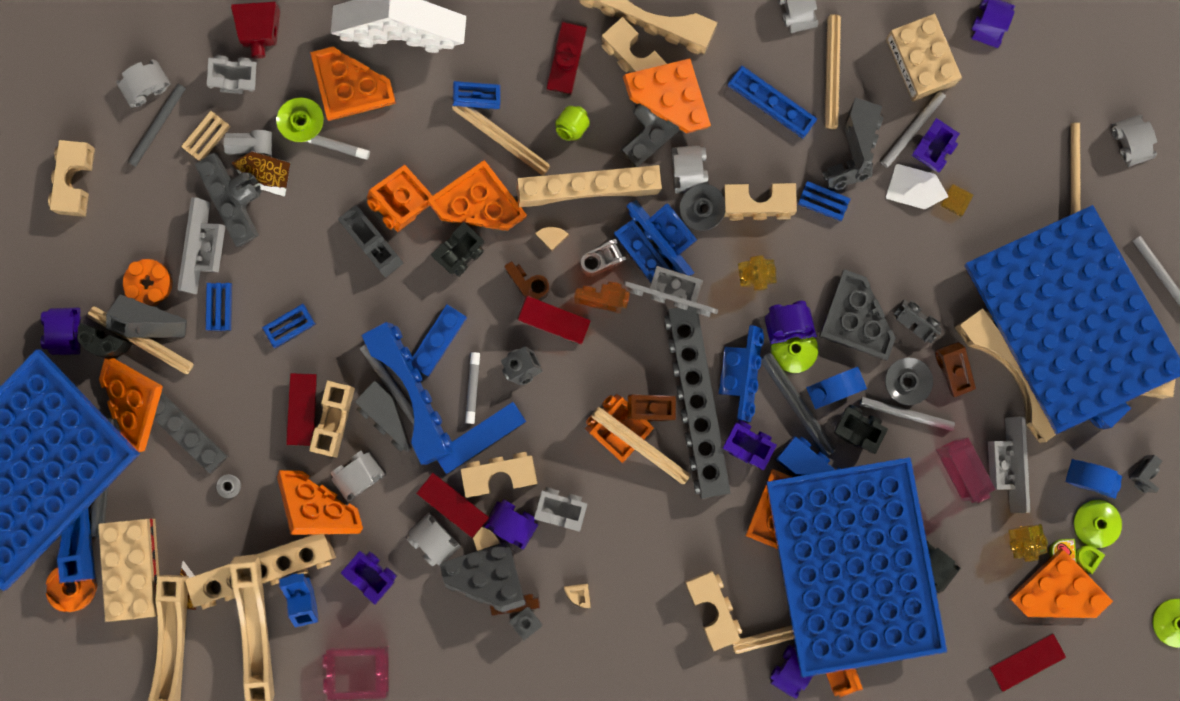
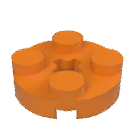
M152 259L132 262L123 277V289L126 297L133 298L149 306L158 305V303L170 295L173 281L170 273L163 264ZM146 277H150V280L153 281V286H148V289H144L145 286L142 285V281Z
M57 567L49 574L46 580V598L51 606L59 611L74 612L82 610L91 603L97 590L95 579L74 582L76 584L75 593H67V583H60Z

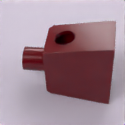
M276 1L231 4L239 42L243 47H251L252 58H265V46H273L277 43L280 8Z

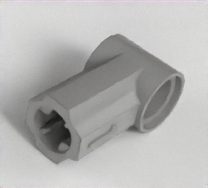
M253 130L251 133H225V153L227 155H246L253 151L272 157V132Z

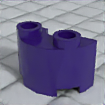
M982 0L979 9L982 10L981 17H976L971 30L974 31L972 39L999 48L1005 31H1008L1011 24L1015 5L1002 0Z
M936 118L911 156L940 173L947 163L944 160L945 155H951L958 146V143L955 141L960 133Z
M797 301L792 305L786 306L777 304L769 308V313L764 320L770 344L786 342L793 337H799L800 339L817 337L811 311L805 301Z
M51 308L41 313V323L44 326V335L41 336L40 340L42 349H47L51 355L80 354V343L77 336L81 308Z
M739 420L738 423L734 424L723 446V450L728 451L729 454L746 463L765 470L777 445L771 442V436L761 431L755 434L750 431L752 426Z
M505 499L502 502L497 501L488 516L489 519L483 526L524 550L538 527V524L535 523L536 519L525 511L522 515L514 511L516 506Z
M359 551L343 569L341 574L376 605L395 583L394 580L397 575L388 567L383 569L378 564L380 559L370 551L367 555Z
M794 642L792 646L788 645L782 655L785 661L782 666H776L770 675V679H772L770 684L797 699L801 689H806L813 675L801 677Z

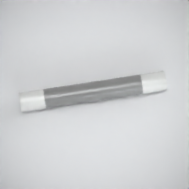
M319 135L306 141L368 160L370 155L369 150Z
M471 352L466 424H475L480 353Z

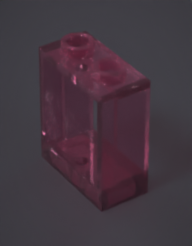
M969 437L955 439L936 449L962 501H971V503L977 501V503H980L991 497L989 493L996 489Z
M388 646L330 648L326 650L327 654L323 655V669H327V679L323 680V693L327 694V700L381 699L389 696ZM375 655L376 691L336 692L335 656Z

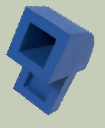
M859 367L806 387L815 409L867 389Z
M1072 459L1065 482L1078 488L1095 491L1106 497L1116 499L1117 493L1121 488L1122 476L1110 468Z
M301 573L279 579L280 588L287 599L288 617L294 627L318 622L317 603L310 578H305L304 574Z

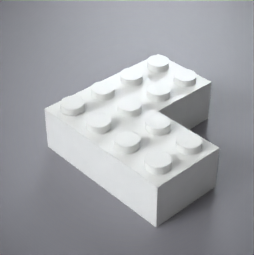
M351 0L333 6L331 34L340 36V39L343 41L358 42L359 46L371 48L374 44H386L389 40H403L409 46H421L427 52L436 53L439 52V49H453L456 45L464 44L466 16L423 0Z

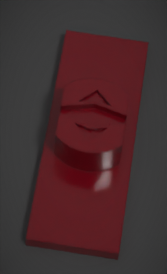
M562 22L547 90L572 95L587 27Z
M527 295L517 318L518 321L581 345L591 320Z
M290 373L286 445L311 446L315 429L317 374Z
M434 473L430 475L416 493L471 538H474L489 519L485 513Z
M1051 633L990 666L989 669L1001 691L1004 692L1067 657L1054 633Z

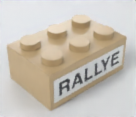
M936 14L893 29L887 36L886 40L912 102L953 87L962 79Z

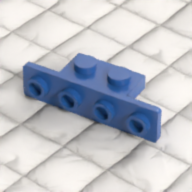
M637 200L629 202L626 205L629 209V215L633 220L642 225L644 234L650 240H654L658 246L659 253L664 258H668L673 264V270L692 276L694 271L681 254L694 244L697 239L671 206L665 204L650 217Z
M754 325L749 326L746 348L725 347L719 394L740 396L737 419L745 422H751L755 414L754 398L758 390L757 375L761 367V346L764 344L763 329Z

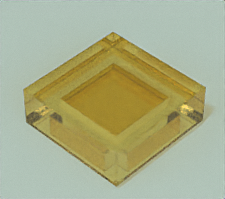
M952 184L947 192L948 198L944 199L940 206L962 217L974 195Z

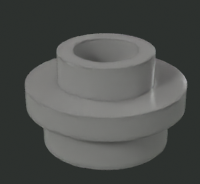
M223 475L217 481V492L224 498H233L239 494L241 482L234 475ZM226 482H230L232 484V488L230 491H227L224 488Z

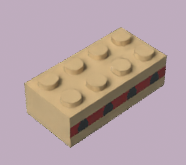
M155 519L98 524L105 622L157 616L156 587L157 576H159Z

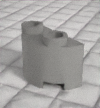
M778 0L779 5L783 4L786 9V13H783V21L785 27L789 26L790 33L818 26V20L814 12L817 9L815 0Z
M221 55L208 58L207 86L210 89L213 87L220 88V92L243 94V90L253 92L255 90L257 62H252V59L238 58V62L228 61V57Z
M151 60L150 64L144 66L139 62L122 72L124 78L121 81H116L118 88L131 108L142 106L146 103V97L149 94L159 95L171 85L159 63L155 60Z
M1136 115L1112 124V135L1115 140L1121 141L1123 148L1120 149V155L1128 167L1154 159L1157 155V152L1153 151V144L1157 143L1154 129L1150 122H1143V115Z
M700 145L672 147L675 193H686L695 185L708 184V171L703 170V161H706V148L700 147Z
M359 451L350 458L352 461L346 467L340 465L330 473L333 476L331 481L347 503L386 476V473L370 452L364 454L362 451Z
M546 487L545 492H541L534 519L580 532L588 504L581 502L582 497L568 493L567 498L559 496V490Z
M430 512L408 531L410 535L407 538L408 542L415 549L420 547L426 553L423 557L432 567L435 564L440 566L442 562L447 561L462 547Z

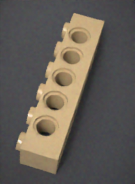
M314 534L259 553L260 564L264 565L267 569V574L262 578V583L270 581L272 586L278 584L279 579L284 578L286 575L292 573L306 574L308 573L307 568L315 565L317 569L331 565L330 560L335 559L336 556L329 535ZM306 548L313 552V558L310 562L305 561L302 557V552ZM283 556L287 557L290 561V566L287 570L282 569L279 564ZM230 564L185 579L193 608L201 606L203 610L217 605L215 600L223 597L225 602L235 599ZM214 580L218 581L221 586L218 594L211 590V584Z

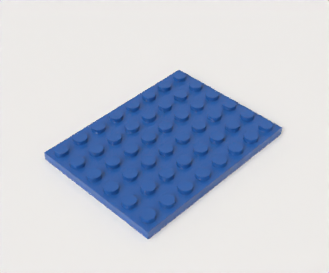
M1093 205L969 261L964 265L1056 435L1180 377V357Z
M35 350L0 387V588L2 591L8 590L140 455L42 350Z
M911 457L766 482L801 677L947 652Z

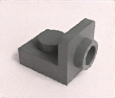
M1146 455L1129 477L1135 482L1134 486L1143 493H1157L1159 488L1149 479L1154 478L1160 470L1159 465L1162 463V460L1156 455Z
M526 607L509 620L523 641L542 627V623L529 607Z

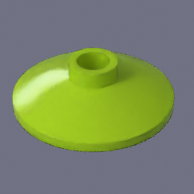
M294 98L281 106L277 113L276 123L280 133L286 139L294 142H305L314 138L321 131L324 116L316 102L308 98ZM299 121H305L304 125L298 126Z
M793 337L786 342L771 344V354L782 370L789 373H800L806 371L815 363L818 356V344L815 337L805 339ZM796 344L800 347L799 353L792 351V345Z
M1092 500L1079 507L1074 516L1073 526L1077 537L1084 544L1095 548H1104L1110 546L1118 539L1122 530V520L1119 512L1113 505L1102 500ZM1099 520L1104 522V527L1101 529L1097 526Z
M1169 599L1161 603L1155 610L1152 620L1156 636L1164 644L1172 647H1180V628L1177 626V622L1180 620V599Z

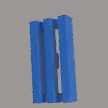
M454 81L453 106L500 109V85ZM459 90H466V91H473V92H472V93H471V92H459ZM482 92H493L495 94H484Z
M807 181L798 205L842 221L851 198ZM810 189L812 191H815L817 193L840 201L843 203V205L823 198L821 196H818L816 194H813L811 192H808V190ZM805 197L838 209L840 212L838 214L805 200Z
M207 283L206 330L231 331L232 283ZM214 289H216L215 326H213V293H214ZM222 289H225V326H221Z
M301 304L263 326L262 329L273 348H277L315 326L316 323L305 304ZM303 312L304 315L300 316L299 318L295 319L289 324L283 326L273 333L270 332V330L274 327L285 322L286 320L297 315L298 313ZM307 319V323L275 341L274 338Z

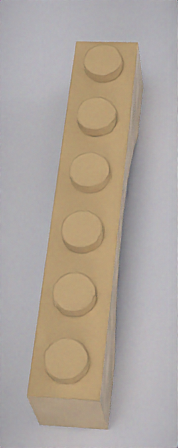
M580 0V3L588 8H593L594 6L601 9V12L609 17H614V15L619 18L623 17L631 26L638 25L651 35L659 34L665 37V40L671 44H682L687 47V50L695 54H705L717 26V22L697 13L678 17L655 15L633 5L629 0Z
M659 165L517 178L516 189L518 206L530 207L587 197L657 195L661 191L662 185Z
M983 308L976 311L954 328L968 347L979 349L993 356L1009 370L1019 385L1024 399L1027 427L1039 443L1047 442L1056 434L1002 334L994 324L995 322L990 312H985Z
M259 554L236 556L232 560L230 568L242 634L245 701H273L275 693Z
M157 576L158 645L154 678L148 701H180L188 602V589L185 579H188L189 576Z

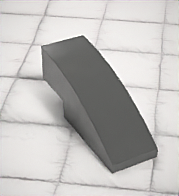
M354 205L338 218L340 223L385 278L403 264V261L357 205Z

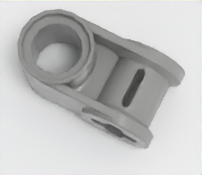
M610 240L583 255L580 263L581 272L588 277H593L627 261L625 257H622L616 245L618 243L617 240ZM593 259L597 263V268L593 270L587 269L584 263L586 260Z

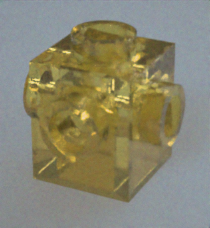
M761 255L750 257L749 261L738 263L741 287H753L754 291L768 289L770 284L777 283L774 260L764 259V256Z
M1042 524L1021 526L1008 530L1010 549L1013 552L1014 559L1024 558V562L1039 560V555L1048 553L1047 538L1044 535Z

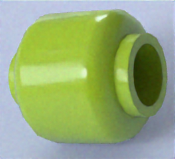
M567 106L555 120L557 134L566 141L578 140L590 125L586 110L580 106Z

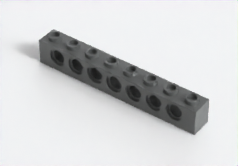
M688 306L687 310L672 308L668 309V315L664 316L666 330H671L672 339H668L670 353H675L676 362H673L672 366L674 376H679L680 385L676 386L678 399H683L684 409H681L683 424L687 423L688 426L685 440L687 447L692 448L693 456L689 457L691 471L695 470L697 480H693L695 494H700V498L731 494L699 314L696 313L697 308ZM678 327H688L690 336L687 338L680 337L677 333ZM684 349L693 351L694 359L692 361H685L682 358L681 352ZM689 372L697 374L698 383L695 385L688 384L685 378L686 374ZM692 396L701 397L703 401L701 408L696 409L690 405V398ZM703 419L706 422L707 428L704 432H698L694 428L695 420ZM706 442L710 445L711 452L708 456H703L699 453L698 446L700 443ZM706 466H711L715 470V476L711 480L704 478L702 474Z

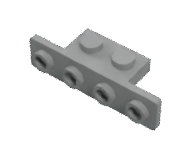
M192 197L190 202L178 282V290L190 294H197L200 271L219 272L225 233L224 225L208 224L210 202L197 197Z
M657 266L650 288L627 281L623 285L629 288V293L642 296L643 292L652 295V300L665 303L667 299L674 301L673 306L687 310L688 306L697 308V314L710 317L711 313L718 314V309L697 303L703 283L702 279Z
M1025 417L1005 418L1006 441L988 442L990 490L1009 489L1010 513H1030Z

